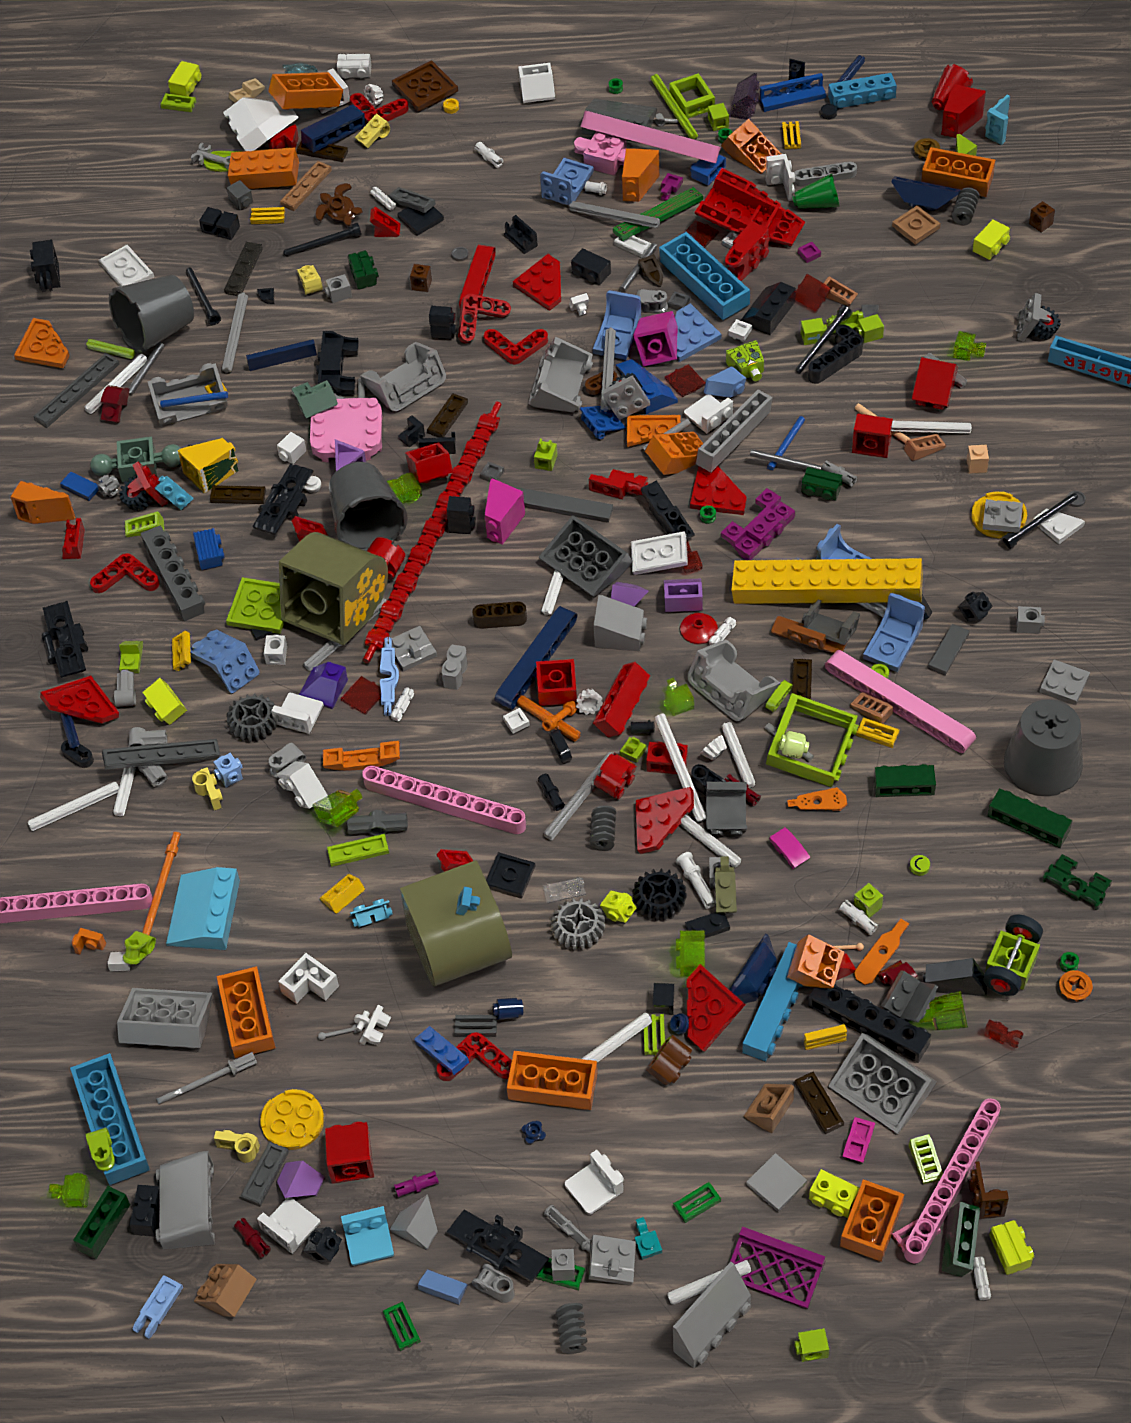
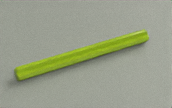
M654 74V76H651L653 84L689 138L693 140L697 138V132L659 75Z

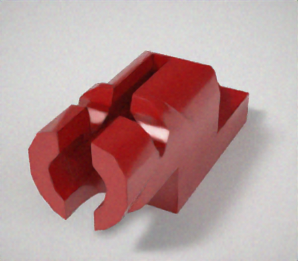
M613 469L608 478L591 474L589 477V490L623 500L626 492L643 495L641 488L648 485V477L638 475L634 478V473Z

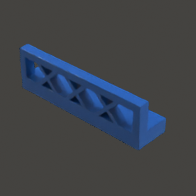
M819 73L760 86L759 102L764 112L825 99L826 92L823 88V75ZM814 80H818V84L811 85ZM798 84H803L800 88H795ZM783 87H788L785 91H779ZM765 91H772L770 94L764 95Z

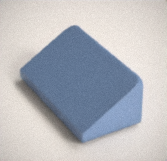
M430 1270L424 1273L418 1283L420 1291L458 1305L468 1286L466 1283Z

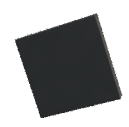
M434 206L426 213L409 207L397 213L398 218L417 236L444 220V216Z
M498 852L486 879L490 890L522 899L536 867L535 862Z

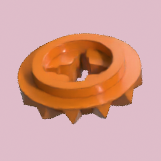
M1068 971L1062 975L1059 981L1061 994H1064L1067 999H1074L1077 1002L1081 999L1085 1000L1091 995L1092 981L1088 975L1081 971ZM1079 981V988L1072 991V985Z

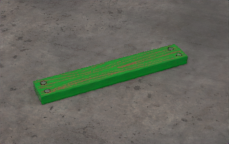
M692 187L640 215L659 218L661 222L702 201L703 195ZM623 222L613 227V233L624 241L649 227Z

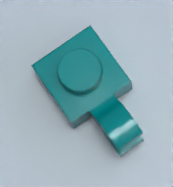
M644 1217L636 1219V1228L639 1236L635 1237L641 1259L661 1254L662 1247L656 1231H648Z

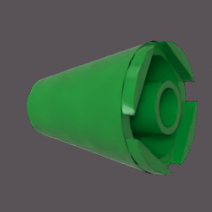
M829 174L795 192V196H792L794 206L798 205V208L840 207L833 174Z

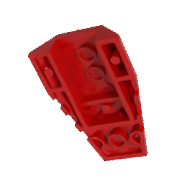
M721 168L715 178L712 189L706 199L700 202L694 213L725 229L741 233L753 221L769 229V242L787 246L793 245L805 224V221L792 211L782 208L781 203L777 200L774 202L770 199L765 191L758 190L753 182L724 168Z

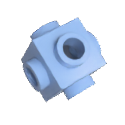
M231 753L213 761L215 765L213 772L217 780H221L225 787L243 779L241 773L242 764Z

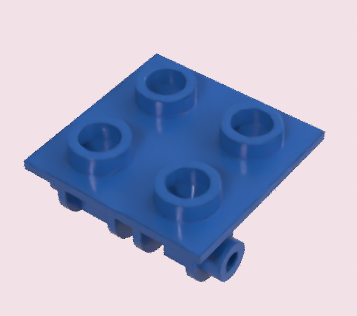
M601 406L580 408L582 421L585 422L596 438L603 439L605 431L626 429L612 409L604 412Z

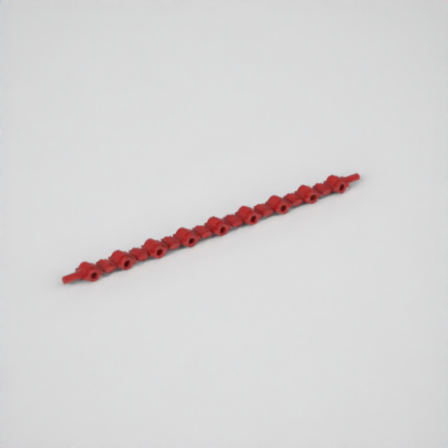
M495 402L490 413H484L480 416L473 439L467 441L464 455L461 457L459 465L453 468L446 491L440 493L436 504L438 508L434 509L432 518L426 520L422 531L424 535L420 536L418 545L412 547L410 551L409 562H407L403 570L405 573L401 572L397 576L389 600L384 602L379 614L381 618H378L376 621L375 629L372 628L366 636L365 645L369 646L362 659L363 662L369 663L374 652L384 648V638H389V633L394 626L392 621L397 622L401 618L404 609L402 604H405L409 597L407 593L411 594L416 589L418 581L416 576H419L423 566L429 563L437 538L439 539L444 534L446 522L448 521L446 509L449 496L460 497L463 493L465 485L470 483L474 468L478 462L477 458L480 459L484 456L491 433L498 429L500 417H496L502 406L500 402Z

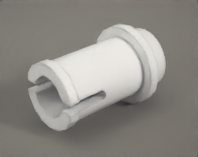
M587 181L585 191L603 195L607 192V184H604V182L595 183Z

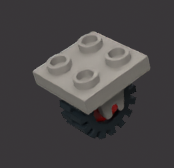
M1034 293L1032 298L1027 300L1024 309H1020L1017 319H1019L1016 332H1018L1017 340L1024 342L1030 332H1034L1036 337L1039 335L1040 339H1043V337L1045 339L1051 338L1061 325V320L1058 319L1059 315H1055L1054 310L1050 311V307L1045 309V306H1041V295L1038 293Z
M627 373L626 376L624 374L621 375V378L618 377L616 381L612 382L613 385L602 390V396L619 420L650 405V400L644 393L642 384L633 373Z

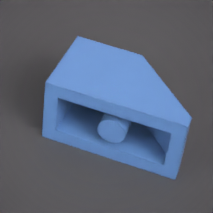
M731 366L707 378L704 393L731 398L743 392L746 377Z

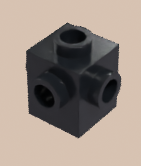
M984 592L968 593L965 596V600L958 606L967 622L979 621L986 617L988 611L993 607Z
M330 1227L315 1228L310 1233L309 1241L303 1251L319 1263L331 1262L339 1251L342 1239Z

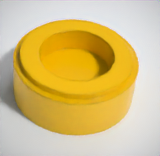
M453 98L445 100L443 102L444 112L448 114L456 113L459 110V102Z

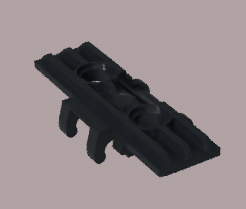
M290 463L279 483L273 484L269 496L264 504L260 505L258 510L261 513L252 527L276 535L289 514L292 515V519L295 516L298 517L299 514L296 508L300 501L303 506L307 503L305 493L301 492L314 471ZM289 483L296 484L292 488L287 487Z
M68 601L43 607L48 631L42 633L41 636L46 644L48 663L57 664L61 678L86 671L81 648L84 651H88V645L83 638V627L80 623L74 624ZM58 622H65L64 626L56 627ZM58 639L60 648H56L55 651L52 640Z
M464 1209L447 1230L448 1235L467 1245L466 1251L468 1253L480 1256L495 1265V1268L498 1270L506 1267L533 1283L550 1260L549 1257L522 1243L520 1240L523 1238V1229L518 1226L514 1228V1231L503 1226V1217L499 1215L495 1216V1223L491 1225ZM486 1246L501 1256L498 1257L482 1247ZM514 1252L522 1254L519 1260H513L510 1255Z

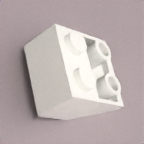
M550 63L518 67L523 103L555 99Z

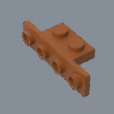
M777 616L771 632L775 635L833 654L837 650L844 652L847 643L843 645L826 639V634L803 627L804 624L781 616Z

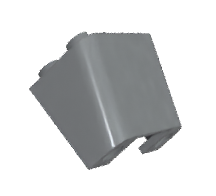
M216 363L204 364L199 370L200 375H189L181 380L173 379L166 383L165 379L155 377L151 381H147L161 425L220 411L228 406L226 398L163 408L160 405L162 400L208 394L205 386L216 382V385L210 388L213 393L217 391L224 392Z

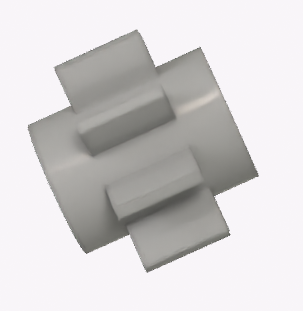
M104 475L98 479L100 484L97 487L103 496L108 495L111 497L119 492L117 488L120 487V484L113 475L110 477Z

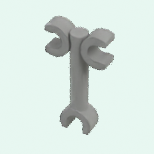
M200 143L199 150L191 156L192 163L198 160L199 165H202L205 158L224 164L225 168L229 169L231 156L224 158L211 154V145L204 148V144Z

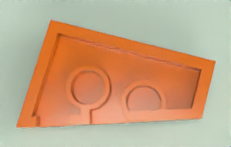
M681 415L627 416V447L649 442L653 435L665 433L681 423Z

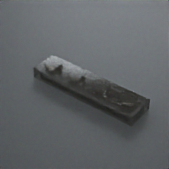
M246 241L224 288L225 294L233 296L242 294L263 250L262 244Z

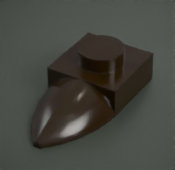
M655 255L639 259L638 264L644 276H647L653 283L661 287L663 273Z

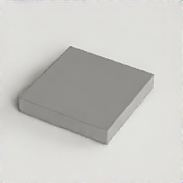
M775 1153L746 1182V1185L779 1212L807 1184V1179Z

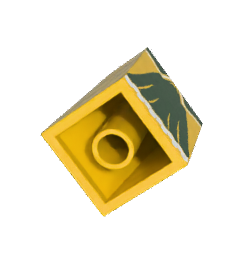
M223 438L178 450L183 474L204 494L212 489V485L220 484L239 471L235 447Z

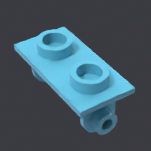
M162 475L158 481L160 483L155 489L180 510L194 499L168 476L164 477Z
M379 899L372 902V906L365 907V905H360L353 908L354 911L350 912V916H355V919H352L354 927L371 924L370 916L374 915L376 922L390 918L389 916L393 915L391 907H386L389 905V900L384 902V899Z

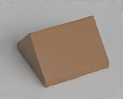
M765 1084L744 1117L768 1132L773 1133L793 1102L794 1086L792 1084Z

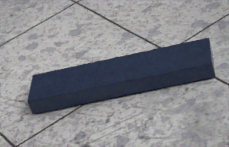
M314 339L249 354L246 355L249 371L316 356L317 353Z

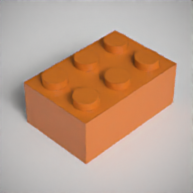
M863 1179L843 1230L840 1247L882 1262L902 1209L905 1194Z

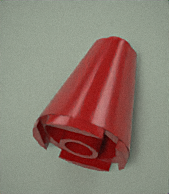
M948 64L944 68L932 98V104L935 109L944 110L954 84L966 87L972 86L973 79L972 77L969 79L967 76L969 73L964 68L956 64L952 66Z

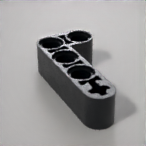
M839 325L835 332L836 345L809 363L808 380L811 383L819 384L860 357L863 352L862 336L848 325Z

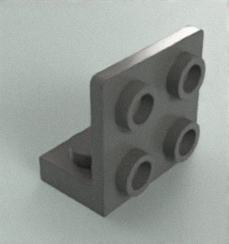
M901 970L881 1007L889 1010L899 1018H905L908 1021L918 1023L925 1016L929 1003L935 998L938 986L920 982L907 972Z

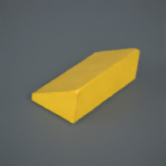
M348 874L319 899L337 914L359 896L365 888L359 878Z

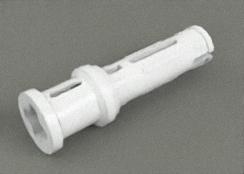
M686 852L681 854L676 859V863L683 869L684 877L690 880L705 908L710 909L714 907L716 900L700 874V867L693 861L692 853Z

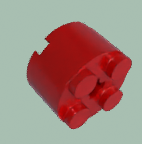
M377 537L370 544L367 552L385 559L388 566V579L392 580L405 559V552L399 545L397 547L392 545L393 541Z
M614 752L602 764L600 768L602 770L600 776L596 775L594 786L612 797L620 799L625 792L624 787L626 785L630 786L634 781L635 775L633 773L637 766Z

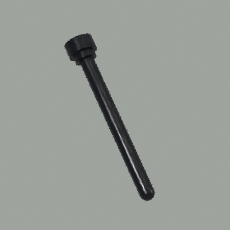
M351 224L346 230L285 249L283 254L288 256L350 235L351 237L361 236L359 224Z
M188 267L186 272L207 311L206 319L210 325L218 324L221 321L219 312L212 308L193 269Z
M845 305L840 306L837 310V317L796 367L797 373H801L839 324L849 319L852 315L850 308Z
M1076 493L1071 494L1022 527L1020 533H1007L1002 537L1004 544L1009 549L1017 545L1019 538L1077 500L1078 495Z

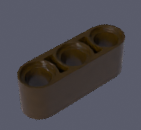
M519 601L479 604L472 610L474 626L479 629L521 626L527 622L526 605Z

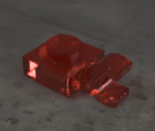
M687 541L688 565L682 566L684 573L701 570L703 565L697 551H691Z
M989 1019L984 1036L1001 1044L1006 1042L1011 1047L1018 1048L1019 1042L1013 1038L1022 1039L1023 1033L1019 1030L1008 1031L1009 1028L1005 1027L1001 1022H994Z

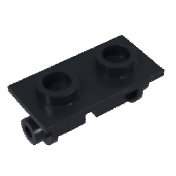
M789 59V80L805 77V62ZM798 84L795 88H799L803 84Z

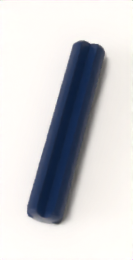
M858 55L837 82L851 80L864 64L865 57Z
M60 713L69 746L71 748L78 747L80 743L72 716Z

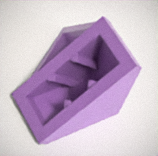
M335 439L336 471L350 463L366 462L365 452L362 449Z
M616 582L612 586L611 599L635 606L649 591L634 584Z
M304 1161L285 1163L277 1183L284 1198L308 1195L317 1196L325 1177Z

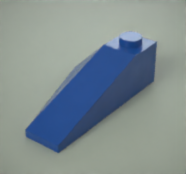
M633 359L616 364V368L621 375L624 374L626 376L627 373H633L642 384V389L650 400V405L643 408L646 414L678 403V399L667 385Z

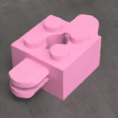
M596 131L591 140L579 137L574 141L575 153L582 154L584 156V164L593 166L595 171L615 176L620 165L624 166L627 148L626 139Z

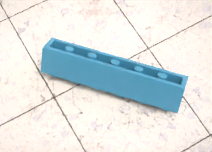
M791 942L788 943L743 1042L744 1054L765 1062L768 1056H772L775 1051L776 1044L774 1042L783 1033L784 1027L782 1024L784 1020L788 1021L790 1017V1007L798 999L799 992L797 991L799 986H804L787 978L797 946Z

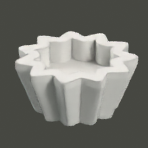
M366 85L364 96L375 107L383 100V91L379 86Z
M593 689L582 690V693L578 695L576 708H579V712H584L585 715L589 713L595 714V711H599L600 706L603 704L601 701L602 697Z
M718 736L700 753L711 760L716 759L727 748L723 736Z

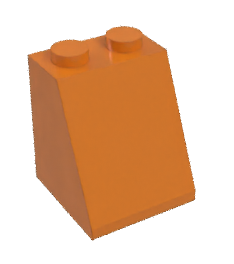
M626 148L622 174L623 201L640 202L659 178V150Z

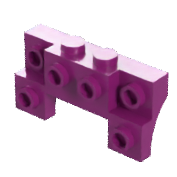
M768 488L755 499V503L763 508V510L745 528L732 521L721 532V537L729 542L740 557L745 560H752L765 546H769L773 538L777 534L780 535L784 528L795 518V510L781 502V496Z

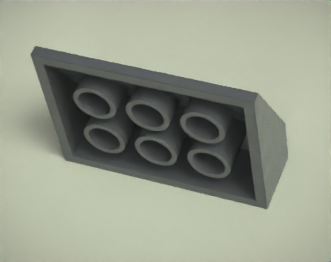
M594 98L585 111L651 128L657 108ZM582 127V134L594 136L596 131Z
M574 515L571 516L539 556V559L593 597L619 578L633 562L626 551Z

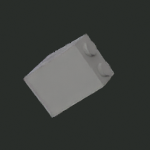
M598 595L594 620L595 648L640 651L641 644L645 642V633L642 632L643 629L647 628V618H644V610L603 595Z

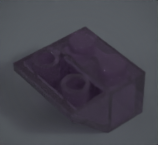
M753 73L737 84L731 105V118L748 120L751 119L752 114H755V103L759 101V93L757 91L760 81L757 80V73Z

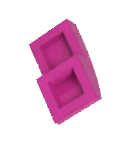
M786 827L769 837L778 853L784 855L792 869L811 858Z
M854 1117L843 1153L844 1158L864 1163L875 1127L874 1122Z

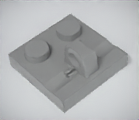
M986 499L983 529L1020 533L1023 503Z
M421 626L392 638V648H395V659L403 671L437 657L436 650Z
M593 1235L591 1238L589 1279L632 1285L634 1280L636 1241Z

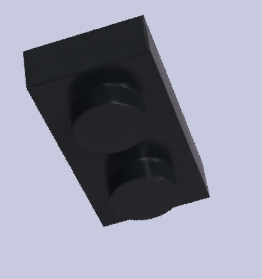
M714 912L685 922V927L692 943L730 930L725 913Z

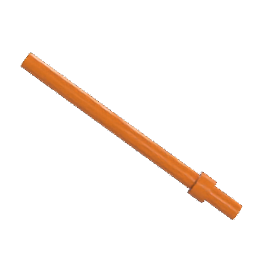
M173 832L170 844L167 845L165 851V861L142 933L147 935L151 933L173 858L177 855L179 849L178 842L181 836L179 832Z

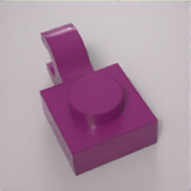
M667 173L661 182V193H663L661 200L667 201L671 191H678L683 183V177Z

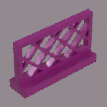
M742 1226L730 1262L735 1265L756 1257L761 1267L741 1277L746 1287L808 1309L826 1262L825 1256ZM742 1244L751 1246L754 1254L743 1259L739 1252ZM766 1252L772 1254L775 1261L763 1266L759 1256ZM786 1260L792 1261L796 1269L784 1274L779 1263ZM777 1265L781 1276L770 1280L765 1270ZM806 1268L816 1270L814 1278L805 1282L800 1271ZM763 1271L768 1282L762 1285L754 1284L751 1276ZM798 1272L802 1283L791 1288L786 1277ZM784 1279L788 1290L782 1293L776 1292L772 1284ZM810 1283H812V1284H811V1287H810V1290H809L808 1287H807V1285L810 1284ZM805 1287L808 1293L806 1301L803 1302L796 1299L793 1291Z

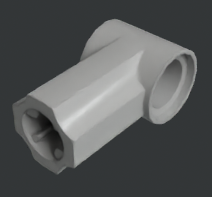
M121 670L120 673H117V690L114 691L116 707L136 705L133 672Z
M135 727L129 731V747L166 744L168 742L166 730L146 731L143 728Z
M159 764L137 766L138 770L146 776L153 787L161 786L168 779Z

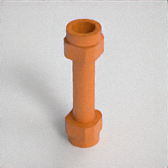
M574 701L567 702L556 715L545 718L542 722L544 730L550 731L555 729L560 720L567 715L572 716L578 710Z

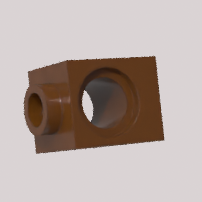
M1042 201L1031 209L1029 224L1042 233L1053 225L1055 209Z
M413 265L410 274L412 290L429 291L432 282L430 266Z

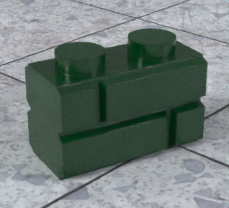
M366 250L348 254L349 267L357 289L375 286L377 284L376 278L379 275L377 268H373V257L369 256Z
M807 467L802 479L801 492L808 496L815 495L825 500L836 501L842 487L843 475Z

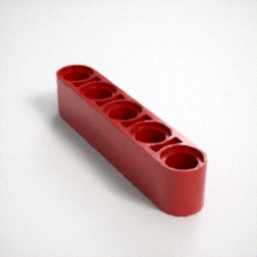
M477 246L460 296V309L461 301L467 294L483 296L496 255L495 247ZM468 299L467 302L469 303V306H471L473 303H471V300Z

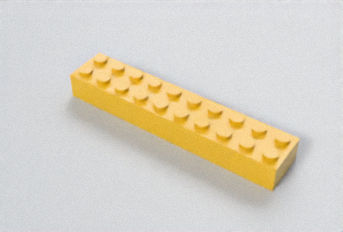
M922 558L734 560L731 591L734 604L816 603L817 600H821V603L888 602L890 593L901 595L912 601L922 602Z

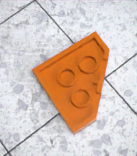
M37 318L32 319L14 354L15 360L63 369L70 356L60 337L52 328L51 323L48 320Z

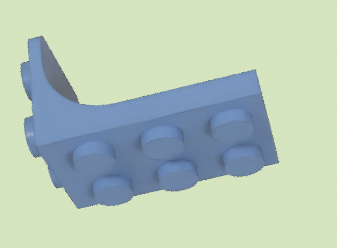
M563 158L553 174L544 171L540 174L542 197L569 205L579 196L594 172V167Z
M609 290L606 294V312L593 347V354L604 356L605 331L611 327L616 330L614 358L627 360L634 341L633 335L641 318V298L637 295Z
M839 524L829 529L826 538L821 540L816 548L818 550L816 560L872 559L852 549L845 543L840 533L841 525Z
M890 593L884 617L863 653V659L876 664H883L888 669L898 672L922 630L924 605L904 598L901 595Z
M219 630L209 632L204 639L195 642L190 648L191 657L210 666L222 679L230 693L236 692L260 673L246 644Z

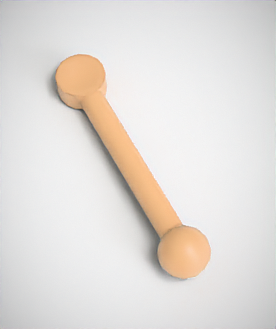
M862 943L834 946L840 950L857 949L861 951L864 949Z

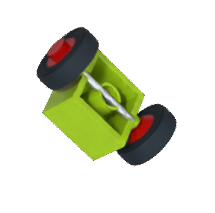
M1020 914L1010 916L1005 926L1006 932L1000 931L988 959L983 978L985 985L989 989L1005 996H1014L1020 989L1024 990L1038 957L1040 944L1037 943L1043 934V928L1036 920Z

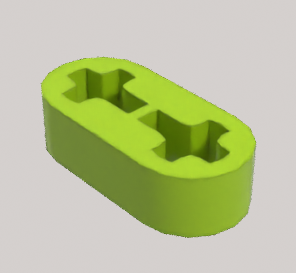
M783 680L767 701L765 708L775 712L787 697L793 685Z

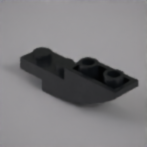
M657 480L641 488V493L650 505L649 510L668 534L685 531L686 540L695 536V533L678 507L673 506Z

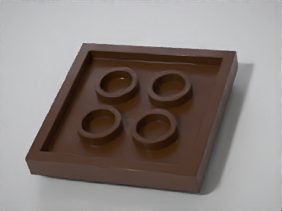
M432 60L392 80V85L417 111L458 92V86Z

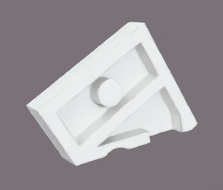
M1045 509L1044 511H1042L1040 514H1038L1037 516H1035V517L1033 518V520L1036 519L1037 517H1039L1040 515H1042L1044 512H1046V511L1049 510V509ZM1058 512L1037 527L1060 544L1081 529L1085 521Z

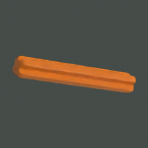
M523 695L517 700L518 706L542 721L548 716H554ZM563 720L557 723L555 730L559 729L563 735L575 742L580 738V731Z

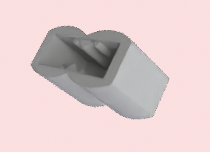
M452 644L449 647L447 660L442 666L444 688L458 690L462 685V674L466 671L468 665L465 646Z

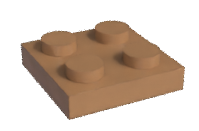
M915 206L894 220L892 227L916 245L940 229L941 223L920 207Z

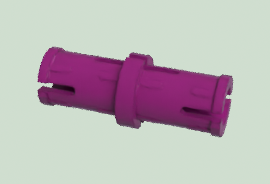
M434 1170L419 1177H416V1175L412 1176V1179L394 1184L399 1198L415 1191L417 1193L421 1192V1189L439 1184Z

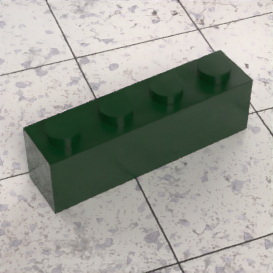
M999 788L989 805L988 817L1058 848L1062 847L1071 830L1072 820L1067 816L1059 815L1050 811L1047 807H1041L1007 790Z

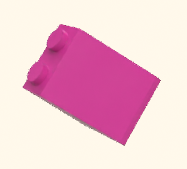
M673 311L639 319L633 336L643 366L677 359L678 326Z
M492 478L490 480L485 510L487 538L503 545L525 516L523 491Z

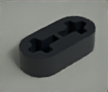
M557 729L549 732L551 743L561 762L564 763L572 760L570 749L560 730Z
M68 740L62 743L61 750L65 758L81 768H87L93 764L94 758L88 748L80 744L78 747H74V751H72Z

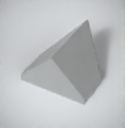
M428 1194L401 1211L389 1230L391 1233L428 1250L438 1233Z

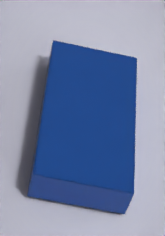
M70 472L60 483L61 488L88 501L99 491L98 484L73 472Z

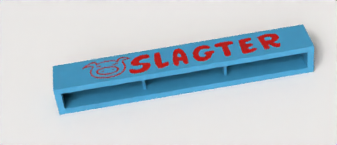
M1055 336L1050 347L1048 362L1131 387V358Z

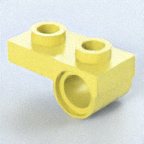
M376 114L355 138L368 149L378 137L385 138L389 134V123Z
M305 265L301 269H297L306 294L323 290L321 278L313 265Z
M208 767L201 769L192 777L195 791L201 796L209 795L213 809H220V800H223L220 789H215L214 785H217L214 773L210 774Z
M229 1130L215 1132L214 1140L217 1148L236 1150L239 1160L244 1163L255 1159L260 1147L256 1136L250 1133H244L243 1135L235 1134ZM245 1147L250 1148L248 1151H241Z

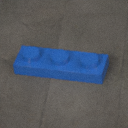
M430 1026L414 1039L419 1047L453 1075L469 1063L466 1055Z

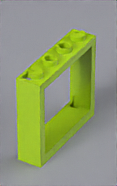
M792 693L769 750L766 765L832 787L834 781H839L842 770H839L840 765H845L848 756L845 754V751H850L853 739L850 738L852 734L856 735L859 726L856 724L858 716ZM794 711L847 728L831 772L778 754L782 734H786Z

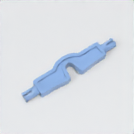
M388 637L384 638V648L381 650L380 673L390 675L391 677L380 679L381 705H384V715L387 716L388 709V716H390L392 705L395 702V688L399 681V671L395 665V648H392V638L389 637L388 644Z

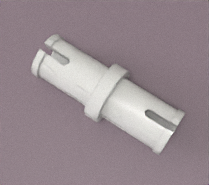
M478 142L475 145V151L481 154L485 161L488 160L496 168L502 166L503 159L496 155L493 149L486 147L482 142Z
M848 900L840 906L839 910L846 914L853 924L860 926L869 935H872L878 928V925L870 920L863 910H859Z

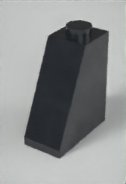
M974 958L926 964V973H923V981L938 986L936 993L956 994L957 992L962 995L987 996V986L983 981L984 972Z

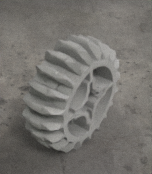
M582 897L579 901L573 898L571 903L565 900L564 906L558 905V910L553 912L551 931L554 938L558 939L560 945L565 943L566 948L573 946V949L576 950L577 946H580L583 950L585 945L591 948L592 942L598 943V937L603 936L605 917L602 910L598 909L596 903L591 905L590 900L583 902Z

